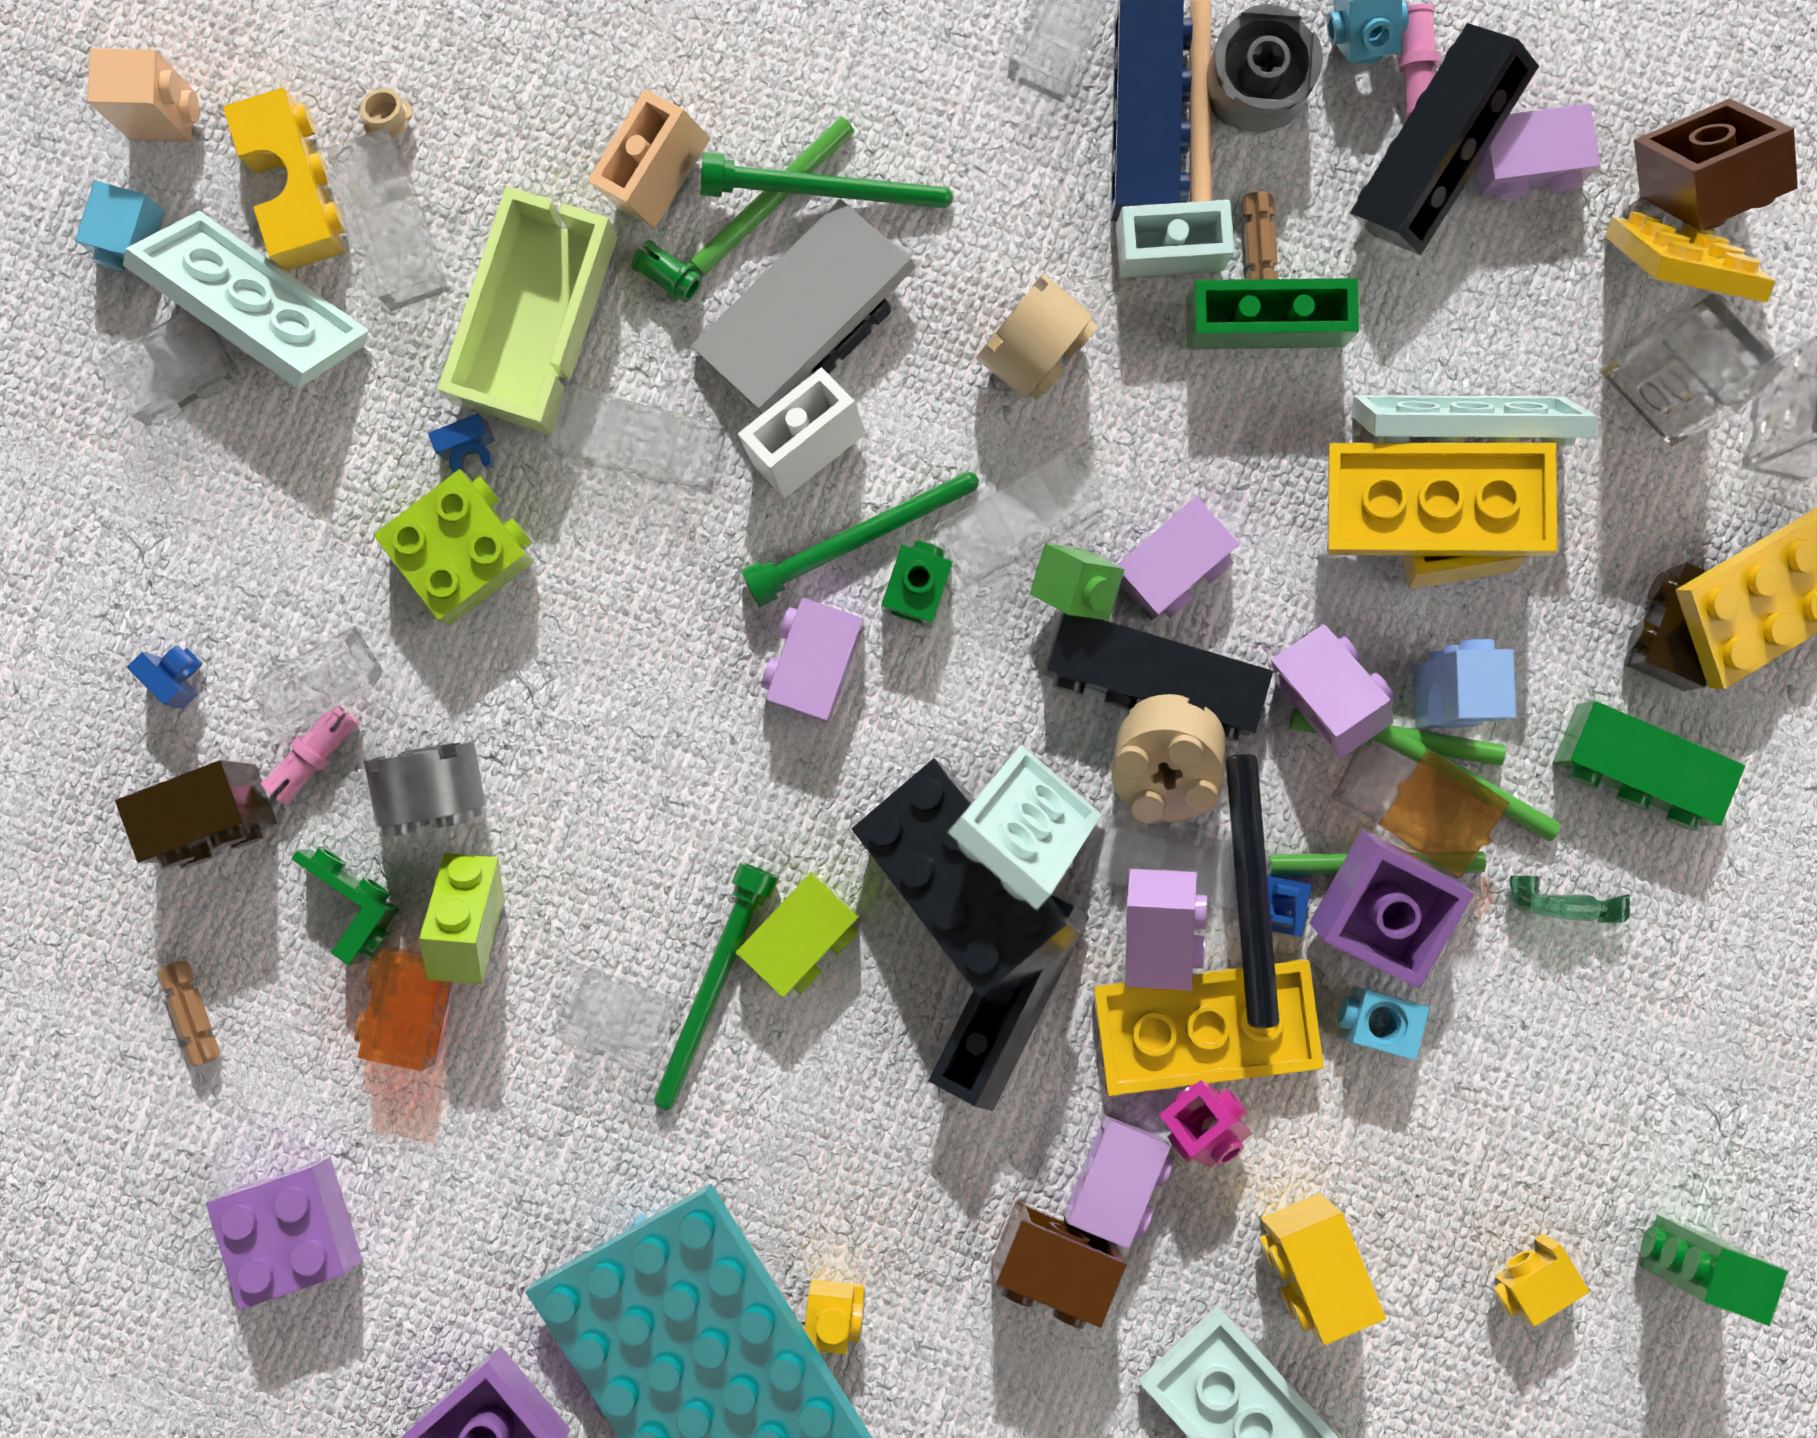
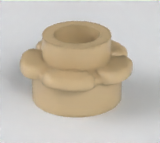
M375 89L363 98L360 105L361 120L365 123L363 128L369 136L376 139L395 138L401 135L407 129L406 122L412 118V108L409 102L401 100L398 93L392 89Z

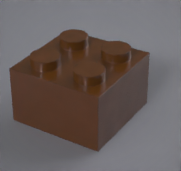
M1730 98L1634 139L1640 198L1698 231L1717 228L1733 216L1752 208L1770 205L1775 201V198L1798 189L1794 128Z
M1016 1200L991 1259L995 1283L1003 1287L1001 1294L1004 1297L1026 1307H1032L1034 1300L1055 1309L1053 1316L1056 1319L1079 1329H1084L1086 1322L1102 1328L1127 1266L1115 1243Z

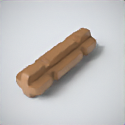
M1267 191L1248 193L1242 199L1243 217H1248V222L1244 223L1246 266H1251V271L1247 273V279H1279L1278 271H1273V267L1278 264L1275 222H1270V218L1275 215L1274 197L1272 194L1267 193Z
M178 961L162 967L158 970L157 976L162 991L168 990L170 997L166 998V1002L179 1039L185 1038L187 1046L182 1048L188 1064L191 1067H198L216 1060L220 1057V1050L215 1036L209 1037L207 1030L212 1029L198 988L192 989L190 982L195 979L187 961Z

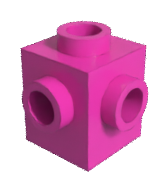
M1203 1080L1181 1091L1174 1098L1172 1104L1159 1114L1172 1132L1168 1135V1139L1176 1151L1187 1162L1194 1159L1211 1168L1215 1164L1218 1166L1225 1165L1236 1158L1244 1149L1242 1142L1253 1134L1242 1120L1248 1112L1233 1092L1228 1088L1221 1092ZM1216 1120L1219 1121V1122H1217L1213 1127H1211V1128L1209 1129L1210 1125H1211L1214 1121H1216Z

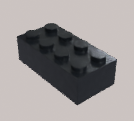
M933 758L853 826L851 830L979 998L1000 1006L1081 938L1083 934L1052 895L1036 910L1026 900H1019L1012 896L1004 888L1001 879L982 862L973 861L961 851L957 840L948 832L975 799L952 771Z

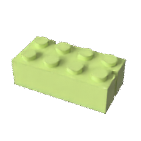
M505 186L437 388L451 404L542 433L553 434L567 392L559 380L560 378L571 380L618 238L610 219L563 203L560 212H558L553 201ZM562 221L564 222L567 229L560 228Z

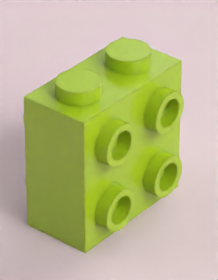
M461 469L457 470L373 534L437 620L449 626L453 625L535 562L526 550L533 542L513 517L505 523L493 506L499 503L500 499L481 475L472 480Z

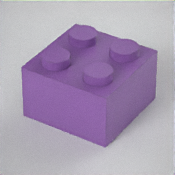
M1362 829L1309 923L1324 942L1420 989L1473 898L1474 893L1456 876Z
M331 1157L229 1191L206 1203L238 1311L343 1276L363 1261Z
M500 1346L417 1418L401 1438H567L571 1429Z

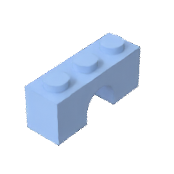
M1493 639L1459 641V645L1445 646L1442 651L1430 652L1429 660L1413 665L1415 729L1469 728L1483 725V721H1502L1516 718L1514 649H1495Z

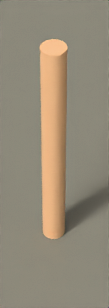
M1191 0L1190 17H1192L1193 32L1190 48V69L1192 73L1190 94V202L1212 201L1211 99L1207 87V68L1211 58V1Z

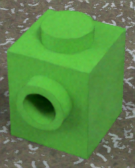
M1045 543L1030 595L1068 615L1109 621L1125 569L1084 549Z

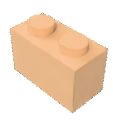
M90 48L87 102L128 140L192 142L193 123L198 122L200 116L198 96L156 50Z
M644 89L587 180L616 207L656 228L711 138L684 109Z

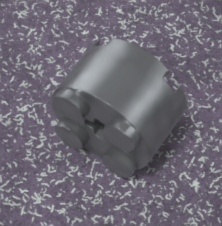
M1274 4L1252 6L1241 12L1240 16L1232 20L1222 30L1207 68V87L1211 105L1213 106V113L1218 120L1245 131L1267 132L1287 126L1301 111L1320 75L1323 54L1320 40L1315 31L1312 33L1301 21L1302 17L1294 10Z
M474 741L404 751L398 754L397 757L385 758V756L364 760L376 826H381L383 837L414 832L417 827L429 825V819L435 818L437 828L467 823L470 822V818L482 815L481 807L485 806L486 802Z

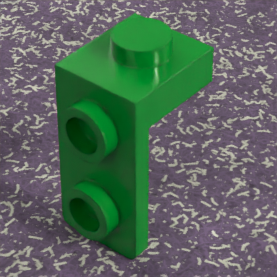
M319 846L316 851L298 849L291 858L294 862L362 907L331 954L348 966L363 963L366 958L370 961L374 960L387 944L390 934L385 930L399 911L398 907L387 901L391 893L367 877H363L359 882L343 871L346 862L323 847Z

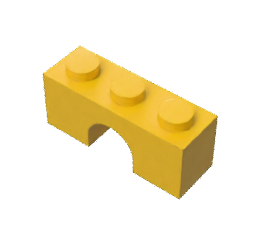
M282 87L222 106L237 155L254 174L273 168L287 169L288 179L282 193L271 201L253 206L268 256L284 271H289L345 253L340 234L347 232L345 221L335 201L329 202L324 185L331 183V177L320 152L314 153L309 136L316 134V129L306 104H297L288 91Z

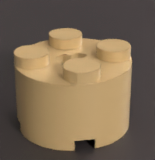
M1043 273L975 359L1024 399L1031 395L1037 400L1050 389L1065 368L1058 363L1063 354L1070 359L1076 351H1079L1098 328V325L1091 320L1093 313Z
M1173 694L1149 697L1137 703L1120 725L1112 764V782L1120 799L1131 809L1132 815L1141 822L1182 821L1211 811L1217 803L1223 782L1226 744L1224 729L1218 717L1206 707L1202 710L1197 706L1189 704V698Z

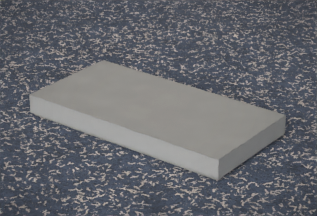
M840 199L690 346L701 359L755 409L763 414L786 396L915 269V266L909 256Z

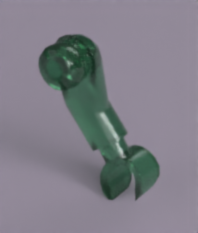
M1510 876L1509 886L1511 888V894H1508L1509 901L1519 911L1560 920L1594 921L1597 918L1598 923H1623L1630 917L1629 894L1613 897L1605 901L1596 900L1594 896L1585 894H1539V876Z

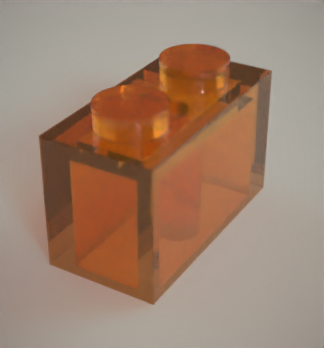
M391 947L381 949L380 957L375 956L372 959L366 979V987L372 989L368 1011L362 1010L354 1032V1041L360 1043L357 1058L418 1071L426 1070L435 1065L453 982L427 980L422 952Z

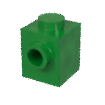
M915 541L913 548L902 544L881 604V612L932 628L953 561L944 558L946 551L922 541Z

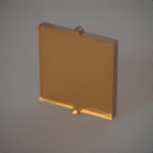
M1427 749L1408 779L1397 784L1399 793L1378 825L1457 878H1461L1481 846L1490 844L1491 838L1489 834L1510 802L1432 750Z

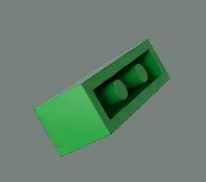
M1358 278L1195 280L1186 296L1187 349L1344 348L1359 332Z
M1597 701L1576 705L1553 760V763L1569 769L1566 777L1570 780L1591 788H1598L1600 783L1618 791L1616 799L1643 810H1648L1649 805L1668 812L1666 816L1668 822L1691 831H1698L1700 826L1722 825L1746 767L1744 764Z
M1659 1215L1656 1217L1654 1226H1650L1644 1233L1640 1246V1253L1643 1257L1640 1266L1704 1303L1763 1325L1771 1326L1789 1271L1719 1237Z

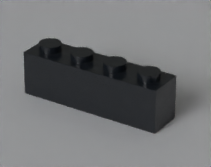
M1470 23L1465 25L1455 43L1448 49L1444 61L1428 87L1419 96L1415 108L1399 134L1388 146L1386 155L1368 184L1359 193L1358 199L1350 211V214L1373 236L1420 256L1422 255L1539 68L1537 62L1519 39Z
M1062 612L1043 675L1054 678L1052 687L1081 696H1083L1085 688L1106 694L1104 703L1125 710H1131L1140 701L1157 695L1173 694L1189 698V704L1197 706L1202 710L1206 707L1218 717L1223 726L1226 740L1238 742L1240 734L1248 736L1256 733L1273 670L1106 620L1068 615Z
M1052 895L1082 933L1090 916L1076 906ZM1077 941L1000 1006L979 998L973 990L928 1081L975 1107L993 1111Z

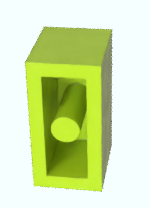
M444 853L419 938L427 980L469 984L483 983L504 902L498 857Z
M810 872L735 953L782 997L792 988L801 995L822 973L815 963L830 948L838 955L859 933L852 924L860 915L814 872Z

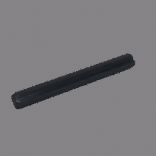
M1237 754L1227 757L1226 771L1247 1023L1252 1028H1272L1279 1024V1009L1258 759L1254 754Z

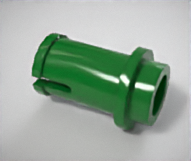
M652 240L644 242L642 244L643 248L648 252L646 254L639 248L633 258L632 268L665 289L667 297L671 301L681 300L684 303L690 301L702 282V276L696 273V265L693 263L683 264L657 246Z

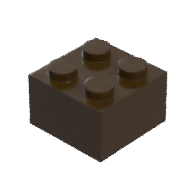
M218 760L116 799L115 803L137 863H159L161 869L180 865V868L184 869L212 859L211 849H219L226 846H231V849H237L262 840L264 837L261 830L278 823L266 790L261 785L262 779L256 764Z

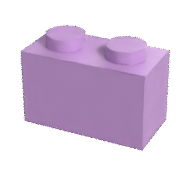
M1591 103L1509 114L1475 168L1479 195L1498 194L1499 200H1513L1530 194L1533 189L1550 187L1551 193L1559 194L1581 188L1584 185L1583 182L1601 166Z
M1195 496L1117 564L1125 569L1120 585L1151 620L1156 618L1162 611L1171 619L1194 599L1193 595L1188 591L1193 584L1202 577L1211 584L1234 564L1228 554L1239 543L1198 496Z
M801 597L798 609L788 607L779 631V637L786 639L779 660L773 657L770 658L761 682V688L769 690L766 700L776 706L829 724L864 626L863 618Z
M1322 624L1273 657L1271 663L1277 686L1335 755L1341 759L1393 724L1391 701L1394 700V695L1386 681L1378 673L1370 676L1359 664L1361 661L1360 655L1346 636L1341 635L1337 638L1325 624Z
M1130 869L1126 926V987L1192 991L1193 968L1204 969L1205 936L1194 935V928L1206 929L1207 895H1196L1197 872Z
M1104 1113L1064 1211L1067 1223L1130 1249L1134 1237L1142 1238L1150 1224L1153 1207L1147 1204L1155 1185L1163 1187L1171 1172L1174 1157L1168 1154L1171 1145L1158 1135Z

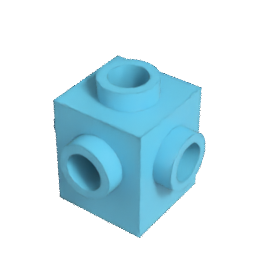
M1333 0L1334 12L1327 15L1328 38L1331 45H1336L1349 63L1372 64L1380 61L1383 56L1401 53L1402 32L1407 30L1409 23L1405 0Z

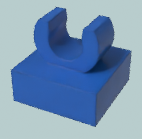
M478 413L428 433L435 453L446 461L449 460L453 473L461 469L467 474L463 462L465 457L471 453L479 454L481 462L486 469L494 467L493 455L485 446L496 441L489 423Z
M176 645L163 658L141 652L127 668L164 706L184 709L198 695L185 680L197 672L203 663L189 648L183 650L180 646Z
M1267 876L1272 932L1302 937L1312 884Z

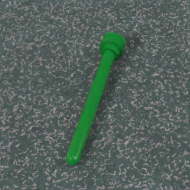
M703 152L700 196L721 198L722 192L732 193L733 188L936 208H947L954 199L953 192L948 187L741 167L735 166V160L724 159V154Z
M972 472L962 473L775 565L772 561L762 565L759 560L740 569L758 608L777 600V593L785 590V583L974 492L978 488L979 479Z
M739 862L732 879V883L736 885L732 894L737 898L654 1097L655 1106L662 1111L670 1110L675 1105L736 957L735 952L741 945L756 906H762L766 897L772 898L779 877L744 862Z

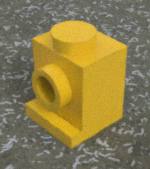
M1545 1234L1535 1238L1540 1248L1539 1250L1520 1252L1507 1261L1505 1264L1506 1270L1495 1276L1499 1284L1492 1288L1499 1303L1510 1317L1518 1314L1534 1327L1590 1293V1290L1562 1245Z
M811 1279L804 1330L818 1352L847 1355L848 1341L859 1342L865 1285Z

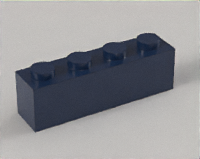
M1119 0L1114 25L1110 221H1118L1121 209L1125 206L1188 202L1190 177L1189 172H1181V153H1188L1191 124L1190 121L1182 120V102H1189L1192 73L1191 69H1183V51H1190L1193 21L1192 17H1184V0Z

